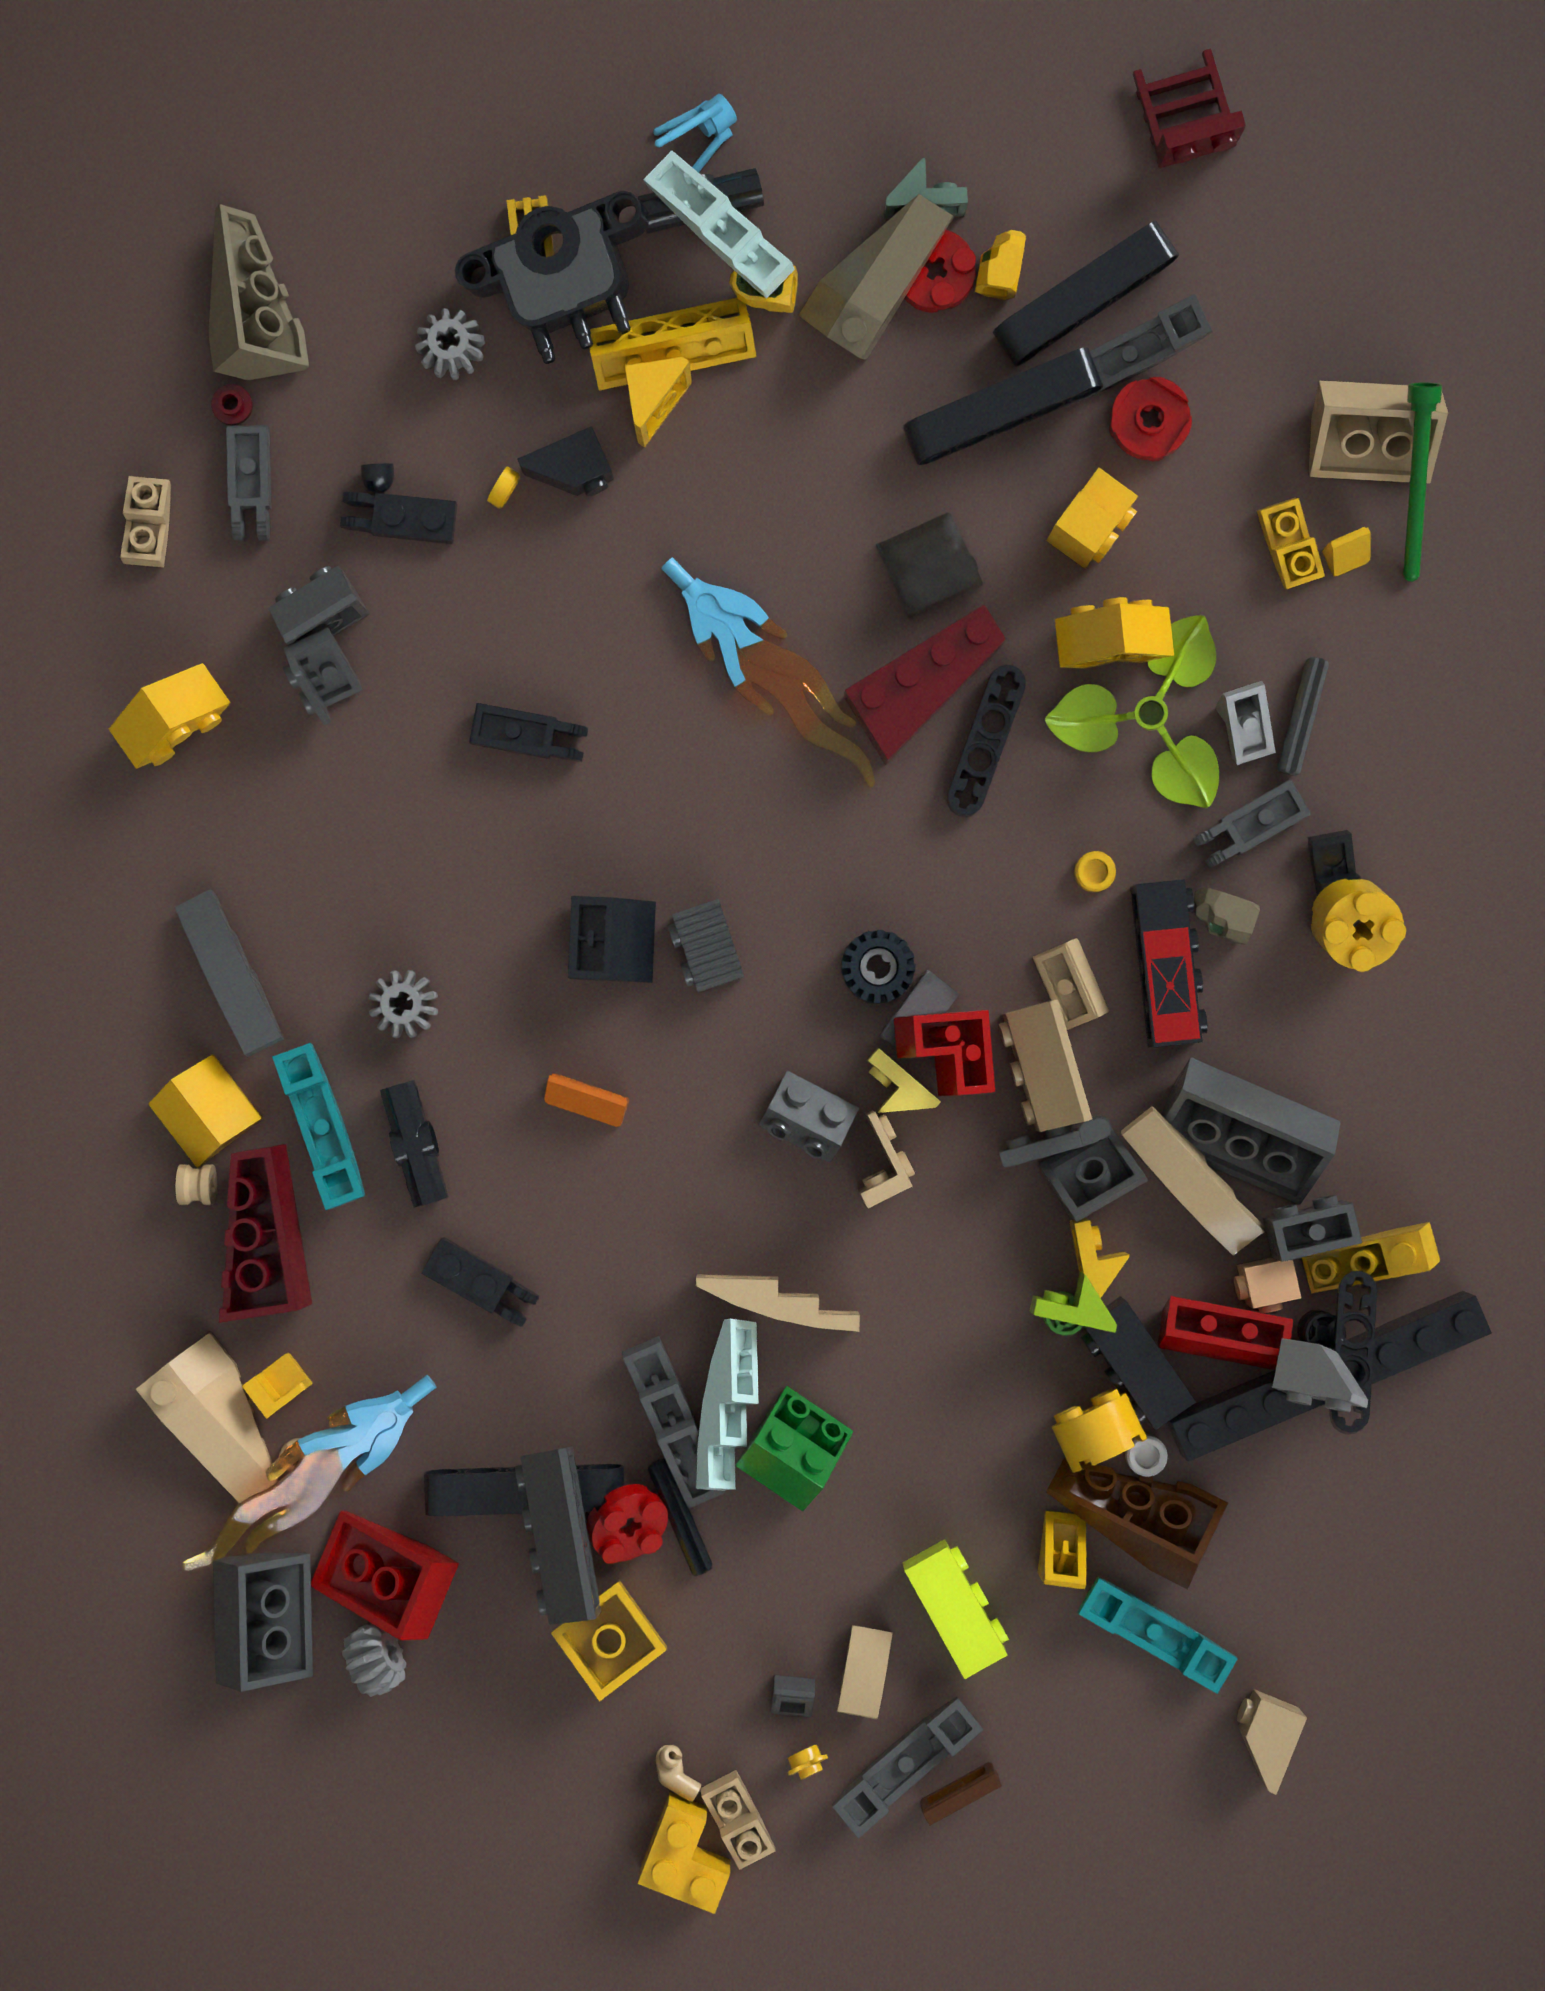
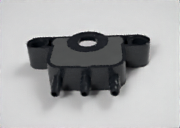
M627 191L613 193L569 212L552 206L536 208L524 216L517 226L515 234L460 257L455 267L456 279L460 285L477 297H490L503 291L512 316L532 332L543 362L550 364L555 361L556 357L549 333L572 325L575 337L578 339L581 348L588 349L592 347L593 342L587 318L607 310L610 312L618 333L626 334L630 331L629 317L623 303L628 292L629 281L617 245L634 239L645 232L650 221L649 212L634 194ZM629 206L635 207L636 212L633 219L627 223H620L619 216L622 210ZM552 234H562L563 244L559 252L550 257L542 256V246L546 238ZM478 267H485V276L482 281L472 284L471 276L474 270Z

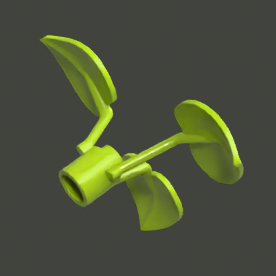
M1195 615L1180 619L1171 624L1174 656L1148 661L1150 670L1155 674L1166 676L1156 696H1148L1141 699L1136 705L1135 711L1115 715L1117 703L1112 693L1102 686L1086 684L1074 688L1067 693L1059 704L1046 716L1045 721L1058 739L1084 752H1100L1114 745L1118 738V729L1115 722L1135 719L1141 728L1148 731L1157 730L1170 751L1162 752L1153 762L1151 777L1154 786L1161 795L1173 802L1208 808L1212 805L1219 786V765L1214 750L1205 740L1192 735L1183 738L1176 746L1164 726L1168 717V708L1163 698L1172 680L1182 687L1197 686L1210 677L1216 664V648L1207 619L1203 615Z

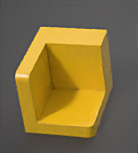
M286 1353L242 1385V1387L267 1419L313 1383L290 1353Z

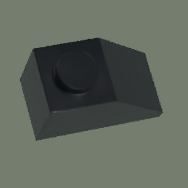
M592 426L517 458L525 476L576 496L583 493L586 496L596 495L607 489V483L614 480L611 468Z

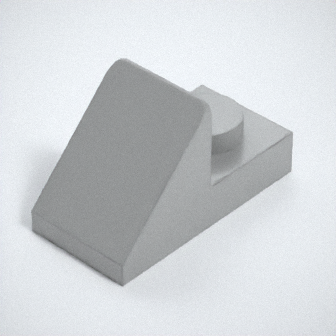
M1259 681L1223 693L1216 705V710L1226 723L1231 756L1235 763L1239 765L1276 753L1265 684Z

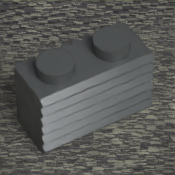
M719 899L672 914L675 923L667 926L674 947L683 946L688 962L680 965L688 987L696 985L699 993L744 978Z

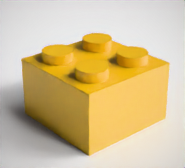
M620 1580L599 1595L602 1612L596 1619L562 1623L551 1632L599 1702L667 1650V1645Z

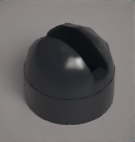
M393 464L361 465V477L365 487L374 493L389 490L394 480Z

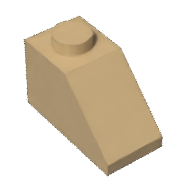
M1253 1689L1250 1699L1245 1698L1240 1705L1237 1715V1721L1240 1722L1238 1727L1260 1780L1268 1792L1276 1795L1307 1717L1299 1707Z

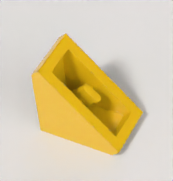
M1045 1511L1038 1564V1574L1045 1585L1085 1589L1086 1522L1076 1514Z

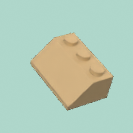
M1319 381L1311 418L1309 476L1410 482L1415 411H1411V403L1407 402L1408 385ZM1443 393L1441 403H1437L1436 411H1433L1431 416L1427 483H1431L1448 416Z
M1058 999L1002 1014L1004 1022L998 1024L1004 1047L1011 1046L1015 1062L1009 1063L1016 1087L1023 1085L1027 1101L1021 1102V1107L1027 1126L1034 1124L1035 1130L1042 1132L1093 1120Z

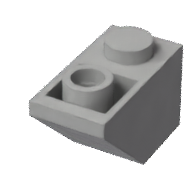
M1282 1338L1272 1388L1287 1393V1401L1311 1406L1312 1399L1326 1401L1325 1408L1350 1413L1351 1406L1367 1408V1397L1336 1351L1320 1344Z

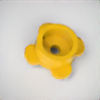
M817 1744L787 1758L791 1766V1770L787 1773L789 1776L798 1773L801 1780L822 1771L823 1768L820 1762L828 1759L827 1754L821 1755Z

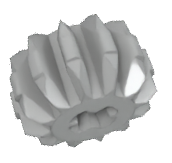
M443 308L441 312L442 319L439 321L436 320L435 316L428 314L427 321L431 327L430 329L425 327L418 328L417 334L423 341L417 343L415 348L418 354L424 355L421 363L425 369L434 367V374L438 378H442L449 369L452 379L458 380V369L463 367L468 374H472L474 369L470 360H483L484 356L477 348L485 344V339L483 335L476 334L479 329L476 320L466 322L467 316L464 311L459 310L452 319L449 310ZM453 338H456L458 346L450 345L446 351L443 343H451Z
M412 970L406 972L403 982L398 971H391L390 979L392 985L379 978L376 984L384 991L383 994H369L370 1000L380 1002V1007L369 1010L370 1016H385L377 1025L380 1031H384L393 1023L391 1035L394 1038L401 1036L403 1027H405L406 1033L410 1038L416 1037L417 1029L415 1022L421 1028L428 1030L431 1024L423 1017L424 1013L429 1015L438 1014L437 1008L428 1007L426 1001L438 998L437 992L431 991L424 994L422 992L429 985L430 980L423 977L414 985L416 974ZM405 993L410 995L407 1000L413 1001V1007L411 1010H404L402 1015L398 1013L400 1008L394 1007L396 998H403Z
M368 1623L357 1628L356 1631L350 1633V1636L344 1639L345 1650L342 1651V1656L347 1664L345 1669L349 1671L351 1682L357 1684L361 1694L367 1693L370 1697L377 1694L382 1695L392 1691V1688L405 1680L404 1668H406L407 1663L402 1655L404 1649L400 1648L397 1638L374 1624Z

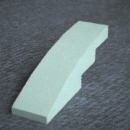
M672 150L643 179L645 184L708 247L766 299L795 270L792 262L763 238L760 229L732 207L726 195Z
M724 1319L711 1359L702 1402L697 1445L696 1489L722 1491L736 1489L735 1448L747 1447L746 1405L759 1404L757 1322L737 1319Z

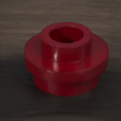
M227 384L220 387L214 393L211 407L214 415L220 422L235 426L242 424L250 417L253 402L250 394L243 387L236 384ZM229 398H237L238 404L233 410L225 409V402Z

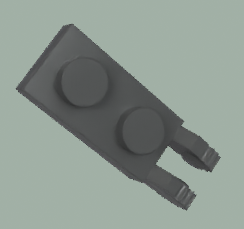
M267 425L227 426L228 507L231 509V532L234 541H244L246 525L243 510L256 509V533L259 541L269 540V509H271L270 428Z
M1290 779L1218 820L1219 824L1194 837L1193 841L1196 846L1205 845L1214 840L1215 836L1225 831L1232 845L1211 854L1205 860L1210 869L1235 854H1243L1308 817L1311 813L1293 781Z
M1100 1114V1116L1092 1117L1093 1120L1082 1122L1079 1128L1070 1130L1069 1125L1045 1131L1046 1137L1031 1141L1029 1134L1005 1141L1007 1148L1001 1149L999 1152L1002 1165L1007 1168L1099 1142L1100 1139L1103 1140L1108 1138V1135H1111L1112 1125L1109 1123V1119H1106V1116L1103 1117Z

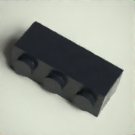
M1120 1296L1106 1306L1117 1324L1116 1332L1083 1326L1086 1334L1081 1339L1094 1357L1102 1354L1110 1366L1104 1371L1118 1391L1122 1388L1126 1389L1133 1400L1131 1405L1140 1424L1148 1422L1157 1430L1192 1406L1196 1401L1128 1302Z

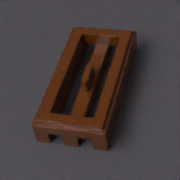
M987 1762L921 1799L922 1813L929 1826L1002 1786L992 1762Z

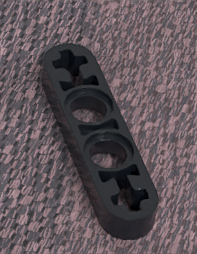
M1013 665L1000 666L994 670L987 683L947 794L948 807L958 816L968 817L974 815L980 810L986 798L1026 686L1024 674ZM1006 674L1014 676L1012 683L1018 686L1017 690L1011 689L1008 692L1004 702L1005 704H1012L1011 710L999 703H988L989 696L994 700L998 699L1001 685L996 683V679H1004ZM990 711L1000 713L1004 718V728L998 733L987 732L982 726V717L985 713ZM975 749L985 750L991 759L989 768L985 771H975L968 763V755L971 751ZM961 772H964L971 778L985 780L983 787L977 782L974 784L971 796L977 799L976 804H969L966 809L959 807L960 800L954 797L955 792H963L968 782V779H960Z
M1352 1271L1346 1274L1340 1281L1337 1289L1333 1350L1339 1354L1344 1363L1355 1362L1362 1367L1364 1377L1358 1385L1368 1399L1367 1408L1353 1406L1354 1412L1361 1414V1419H1355L1352 1426L1345 1425V1418L1339 1417L1338 1411L1329 1409L1331 1424L1337 1431L1346 1435L1356 1434L1361 1431L1368 1423L1370 1416L1377 1286L1373 1277L1362 1271ZM1356 1280L1361 1282V1288L1368 1290L1369 1294L1363 1295L1359 1304V1310L1367 1309L1368 1316L1359 1312H1343L1344 1307L1350 1310L1353 1307V1294L1346 1292V1288L1351 1287ZM1355 1320L1363 1324L1366 1329L1365 1340L1360 1343L1349 1342L1343 1335L1345 1323Z

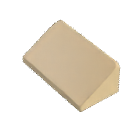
M1077 938L1033 956L1050 999H1058L1067 1030L1109 1012Z

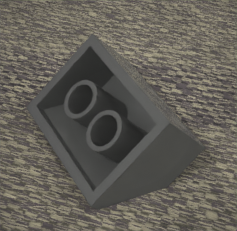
M250 1553L213 1560L216 1684L243 1692L313 1677L310 1554Z

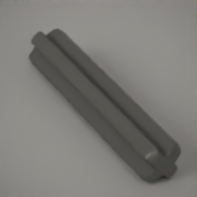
M1310 657L1305 662L1278 764V771L1283 774L1297 776L1301 772L1329 667L1328 661L1324 659Z

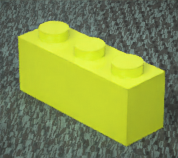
M944 1539L902 1562L906 1575L964 1679L1008 1656L1003 1643L1008 1641L1009 1638L998 1618L992 1621L989 1620L983 1609L989 1602L978 1582L970 1585L963 1573L969 1566L958 1546L950 1549Z

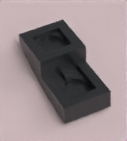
M1348 830L1307 837L1317 896L1324 888L1337 880L1361 879V876L1356 873L1352 834Z

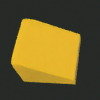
M1362 527L1332 540L1323 548L1322 553L1333 576L1342 575L1370 561L1371 533L1368 527Z

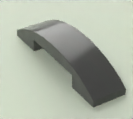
M1193 294L1158 312L1157 317L1090 350L1103 383V388L1079 401L1114 387L1158 365L1212 333V329L1196 295Z
M955 1697L924 1718L876 1758L832 1803L833 1809L859 1839L890 1812L888 1809L890 1805L949 1754L952 1757L956 1755L984 1729L958 1697Z

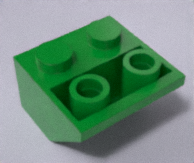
M786 1386L752 1435L735 1466L803 1512L824 1488L854 1431Z

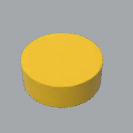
M507 466L491 490L487 502L499 509L503 508L520 480V473Z
M1100 851L1086 853L1078 859L1074 867V877L1077 884L1088 892H1100L1107 889L1113 883L1116 876V867L1110 856Z

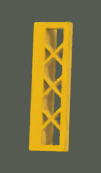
M738 298L630 320L628 322L631 329L626 334L618 333L615 324L590 329L593 342L592 347H590V353L599 391L628 385L626 365L684 357L690 362V370L693 371L757 357L747 307ZM739 313V316L725 319L720 318L721 316ZM696 323L693 326L681 327L683 324ZM655 331V333L651 335H641L645 332ZM616 340L614 343L597 346L599 342Z

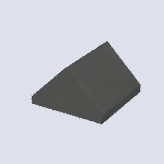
M1113 1129L1110 1131L1111 1135L1107 1136L1108 1138L1055 1154L1039 1164L1068 1217L1075 1222L1148 1181L1146 1175Z

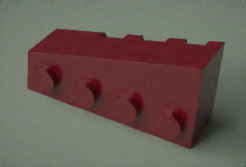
M985 604L845 689L844 699L885 765L1002 647L1006 638Z
M286 1144L231 1153L227 1207L230 1210L228 1229L225 1230L224 1246H227L225 1270L222 1271L221 1288H224L223 1305L219 1309V1323L298 1311L312 1305Z

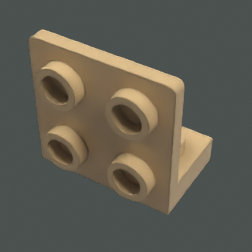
M873 1110L865 1115L894 1172L888 1175L882 1169L862 1180L865 1187L858 1191L868 1209L912 1187L909 1177L915 1175L905 1152L900 1151L896 1154L890 1140L897 1136L887 1116L883 1114L878 1117Z

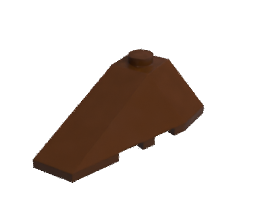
M1064 1458L1046 1493L1147 1569L1188 1590L1227 1508L1228 1502L1189 1483L1177 1481L1176 1485L1153 1481V1476L1145 1477L1139 1475L1137 1478L1117 1474L1111 1467L1092 1466L1091 1463L1079 1462L1082 1470L1073 1473L1066 1458Z

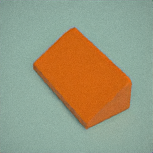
M557 1073L549 1075L544 1097L547 1104L615 1127L621 1126L630 1101L628 1097Z

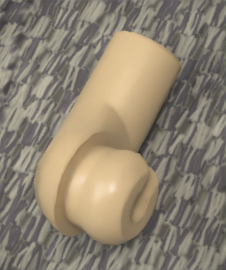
M665 1745L661 1747L655 1759L659 1782L684 1799L693 1802L701 1788V1783L684 1774L682 1753L677 1746Z

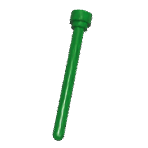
M1419 382L1408 384L1407 402L1411 403V411H1415L1403 576L1409 582L1417 580L1420 575L1432 412L1436 411L1437 403H1441L1442 384Z

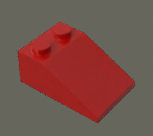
M340 1510L312 1578L311 1587L399 1640H424L430 1636L459 1563L426 1544L348 1511Z

